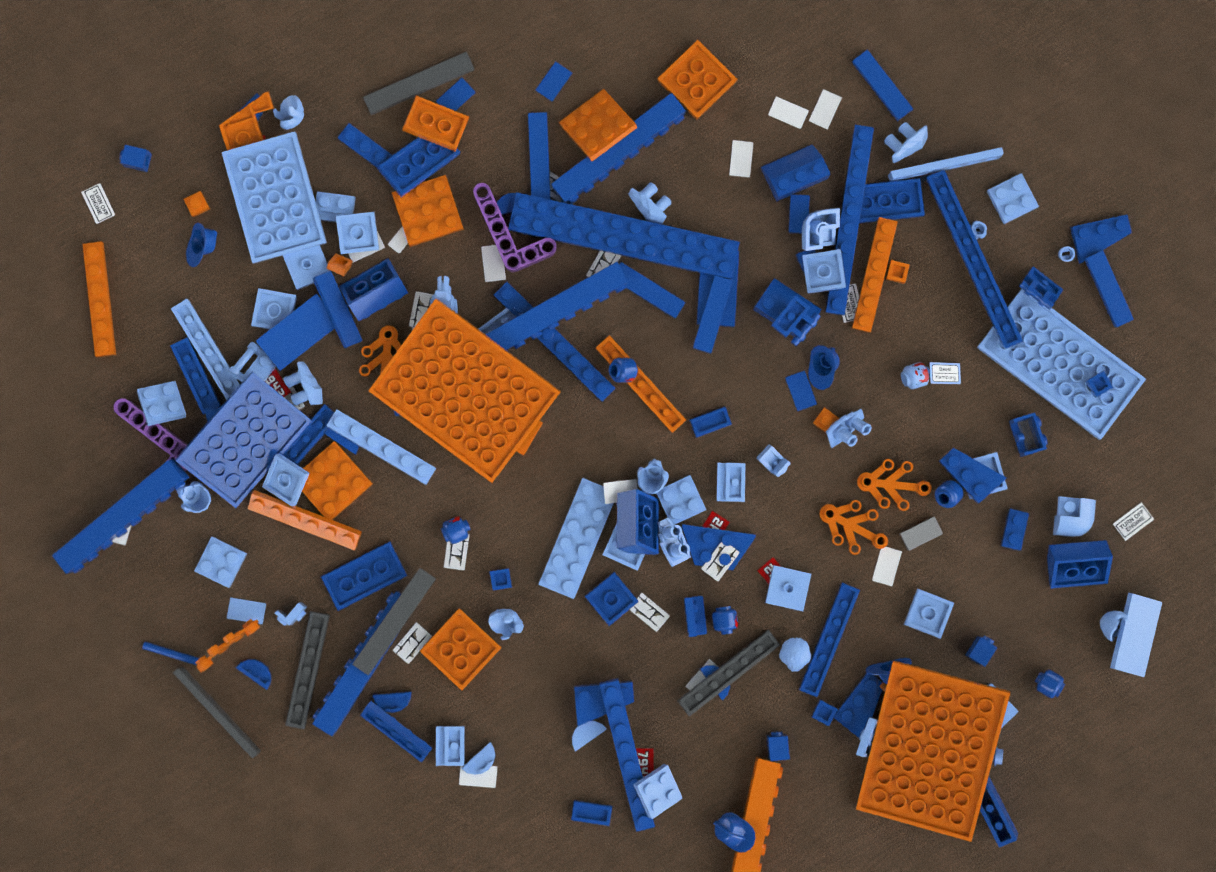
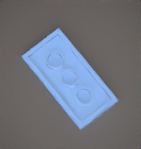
M1128 593L1123 612L1127 615L1128 621L1121 620L1110 668L1141 677L1145 676L1162 602Z

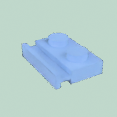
M317 191L315 202L320 220L337 223L336 216L353 214L355 196Z
M717 463L716 501L745 502V463Z
M436 726V766H464L465 726Z

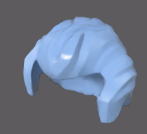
M291 95L280 104V111L278 112L276 109H273L274 117L280 120L281 128L288 130L300 124L304 117V108L300 99L296 95Z
M656 459L649 461L645 468L639 467L637 471L638 485L644 493L656 494L663 489L668 481V472L663 469L661 461Z
M193 481L190 485H184L181 489L177 490L178 497L183 501V504H181L183 510L200 513L208 509L211 496L202 483Z
M497 609L489 615L488 623L495 633L503 635L500 637L501 640L509 639L512 633H521L524 628L523 621L511 609Z
M1109 611L1100 619V628L1103 635L1111 642L1115 640V637H1118V626L1121 624V620L1128 621L1127 615L1122 611Z
M790 638L783 643L779 658L792 672H798L811 660L809 645L801 638Z

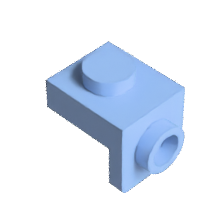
M770 444L756 458L770 473L777 477L784 474L791 464Z
M299 602L288 616L283 611L277 610L275 612L278 616L276 619L284 626L287 624L289 626L293 625L296 620L299 622L306 615L305 609L307 606Z

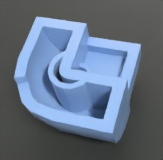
M840 208L817 210L806 217L802 226L803 250L822 249L823 246L836 245V228L840 227Z
M1058 497L1053 535L1077 537L1087 533L1094 522L1096 500Z

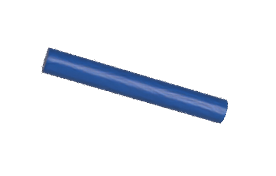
M144 642L142 647L144 650L193 665H197L195 662L200 659L148 642Z

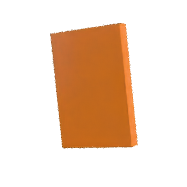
M416 95L402 131L456 152L469 116Z

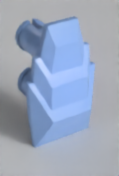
M904 122L898 129L907 138L903 144L893 134L886 137L884 144L895 152L892 155L893 163L923 148L928 138L926 125L916 132L907 122Z
M651 182L640 192L632 188L628 194L646 221L662 224L667 218L663 211L671 205V200L663 195L659 201L654 203L650 198L658 189Z
M439 276L437 278V290H435L430 304L437 298L458 313L457 299H454V296L451 295L452 288L449 286V277L444 276L442 281V276Z
M304 361L297 362L298 372L284 377V382L288 388L301 383L304 389L291 395L292 402L296 406L309 400L310 405L323 404L322 388L318 385L316 378L312 375Z
M862 409L842 416L827 429L826 434L831 448L842 441L850 447L854 446L857 442V436L853 435L852 432L855 429L863 435L870 433L872 427L863 421L864 414Z
M669 518L658 522L659 544L670 566L673 567L691 558L690 547L686 543L682 528L679 525H674Z

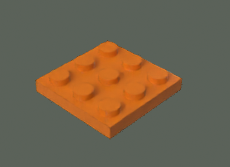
M699 40L689 47L657 78V81L670 94L673 93L680 104L696 120L738 80Z
M605 89L598 92L559 122L563 130L591 161H594L637 129L636 123Z
M446 175L422 182L403 197H400L396 191L392 192L410 247L464 230Z
M336 441L332 442L303 468L309 472V476L302 492L324 517L331 520L337 517L373 485Z
M459 608L420 652L460 690H463L502 647Z

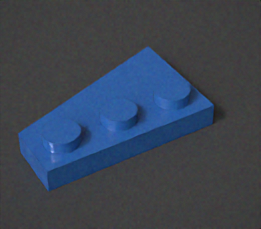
M1128 215L1072 226L1070 228L1079 264L1085 261L1084 258L1106 249L1132 233Z
M952 448L939 460V463L977 504L1007 479V477L955 448Z
M868 673L860 680L834 716V719L859 739L863 729L866 728L869 717H873L882 691L879 687L882 682L874 675Z

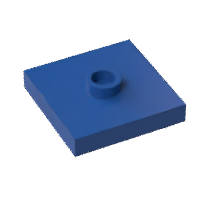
M615 572L585 596L608 626L639 602Z

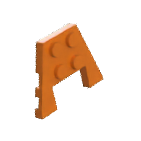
M269 92L263 93L259 98L219 125L227 151L264 140L256 114L274 109Z

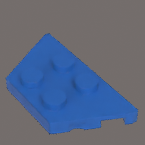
M682 524L694 565L704 566L706 562H709L713 552L722 542L723 545H731L740 552L727 569L734 570L756 537L754 534ZM722 554L719 557V562L722 565H728L731 561L728 554Z

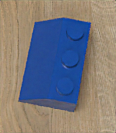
M813 144L761 167L776 202L827 180L830 176V171L824 158Z
M389 258L339 286L348 306L358 321L368 318L371 314L408 294Z
M774 278L753 310L774 323L795 296L811 307L806 313L810 317L814 312L819 314L822 309ZM801 319L795 327L800 330L804 326L805 321Z
M638 489L617 493V549L632 554H659V499Z
M1107 540L1049 545L1047 565L1050 588L1108 584L1113 555Z

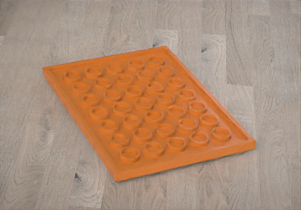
M437 298L369 389L370 393L491 483H493L561 392Z
M893 660L856 810L972 842L1010 691Z

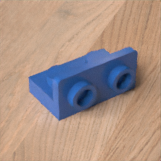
M703 596L685 597L684 606L688 637L707 634Z

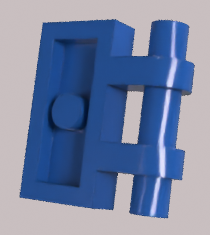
M1034 266L1019 285L1026 295H1031L1038 301L1039 305H1044L1049 310L1063 291L1060 286Z
M795 296L771 327L785 338L791 332L795 336L791 343L797 346L806 339L805 335L811 328L817 325V321L821 316L816 312L811 317L806 313L811 307ZM802 319L805 321V324L798 330L795 326Z

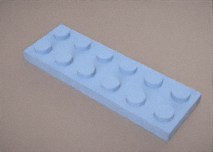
M582 478L538 585L572 599L575 598L613 506V503L605 504L604 486Z

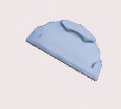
M589 721L578 726L572 736V745L575 752L607 730V728L597 721Z
M492 743L487 744L461 769L466 773L474 775L482 774L489 770L495 760V748Z

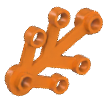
M384 326L379 332V338L371 345L362 348V355L370 358L373 352L384 344L383 352L367 365H362L359 368V373L362 376H369L371 371L380 364L382 373L393 358L391 346L397 351L401 347L400 342L397 340L398 331L396 328ZM391 332L392 336L390 338H386L385 333ZM370 349L371 353L369 355H365L364 350ZM364 367L369 369L367 374L362 373Z
M891 459L884 460L882 465L872 473L865 472L857 478L859 489L865 492L869 491L877 500L878 506L881 509L888 508L890 500L883 497L876 487L884 488L895 501L900 511L908 510L910 505L895 489L916 491L920 496H926L932 490L931 484L928 481H920L917 484L896 481L905 473L913 470V464L909 461L903 462L901 467L885 480L877 478L885 471L894 468V462ZM886 461L891 463V467L889 469L885 467ZM906 463L910 465L908 471L904 469V464ZM865 478H868L870 480V484L868 486L864 484ZM922 485L927 486L926 492L921 490ZM883 499L887 501V506L885 507L881 505ZM902 501L906 503L905 509L900 507Z
M858 500L851 501L850 504L837 508L831 504L824 505L820 509L819 515L823 522L828 523L832 535L831 541L834 545L839 546L844 542L843 536L838 532L837 522L844 528L849 544L848 550L852 555H857L861 551L860 545L856 543L853 531L871 540L872 545L877 549H883L887 546L888 538L886 535L881 533L874 534L857 525L868 520L875 521L879 516L875 509L846 519L840 514L849 511H859L862 505ZM854 502L858 503L859 505L858 509L856 510L852 508V504ZM828 510L833 512L830 518L826 516ZM871 511L876 515L874 519L869 517ZM836 536L841 538V542L838 544L834 541ZM880 537L884 540L882 545L877 543V539ZM853 545H856L858 547V551L856 553L852 552L851 547Z
M250 619L242 625L244 629L239 630L235 634L230 632L223 638L224 643L219 646L215 644L209 648L207 653L210 656L207 658L204 655L195 662L200 673L214 664L211 659L217 654H222L245 634L248 637L260 628L258 625L259 621Z

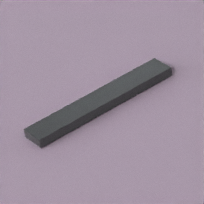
M466 51L363 98L372 116L416 95L470 73L475 69Z
M419 568L352 665L365 674L370 675L435 582V577Z
M310 611L285 726L305 729L330 618L328 614Z
M766 630L678 699L677 702L690 717L779 647L780 644L771 632Z
M180 667L173 672L251 758L256 757L261 752L255 743L184 667Z

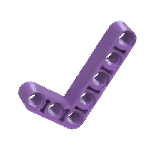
M479 183L475 186L473 191L475 199L508 271L517 272L552 257L556 253V243L551 238H544L517 250L490 187L485 183ZM480 189H486L488 194L485 197H479L477 192ZM488 206H493L495 212L492 215H488L485 213V209ZM497 223L503 226L500 232L492 230L493 226ZM501 242H510V248L507 250L501 249ZM550 243L553 245V250L545 252L542 249L543 245ZM527 251H534L536 254L535 258L528 260L525 257ZM509 259H517L518 265L516 267L508 266Z
M119 399L115 402L114 411L116 414L171 455L168 460L176 459L188 445L161 423L147 426L143 410L132 401ZM127 403L129 406L128 411L123 413L121 407ZM139 415H142L144 420L138 425L136 419ZM157 426L159 432L156 436H153L151 430ZM169 438H172L174 444L168 448L166 442Z

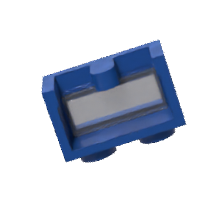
M1031 413L1009 420L1020 457L1047 449L1046 445L1048 442L1046 436L1041 432L1040 427L1042 424L1039 416Z

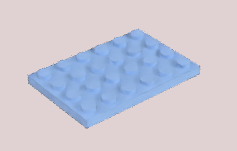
M295 131L222 152L252 263L262 262L327 243Z

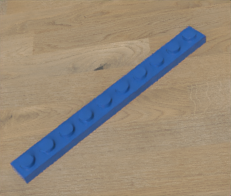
M854 126L840 214V227H838L835 250L841 249L846 288L828 291L825 313L845 315L874 132L873 127Z
M945 170L926 177V181L1004 350L1022 343L1023 339Z

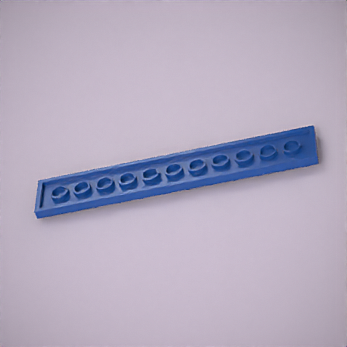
M516 193L508 227L509 231L540 238H551L558 242L711 276L716 275L730 280L732 279L740 243L739 241L522 193Z

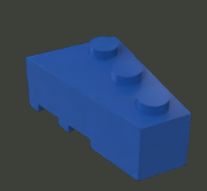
M619 682L625 706L633 703V682ZM599 684L574 686L577 727L607 714Z

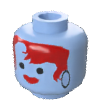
M921 362L905 366L903 372H901L902 383L910 389L926 386L929 382L930 369Z

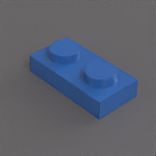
M1014 509L1008 510L1001 542L1002 547L1021 551L1029 513Z

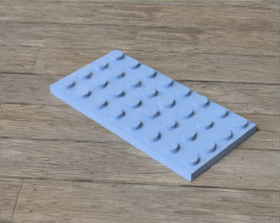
M1021 288L1008 305V309L1023 342L1004 350L992 326L977 346V349L1095 438L1101 440L1146 378L1051 308L1049 310L1044 305H1039L1035 298L1031 295H1026ZM1104 371L1113 388L1095 398L1085 381Z

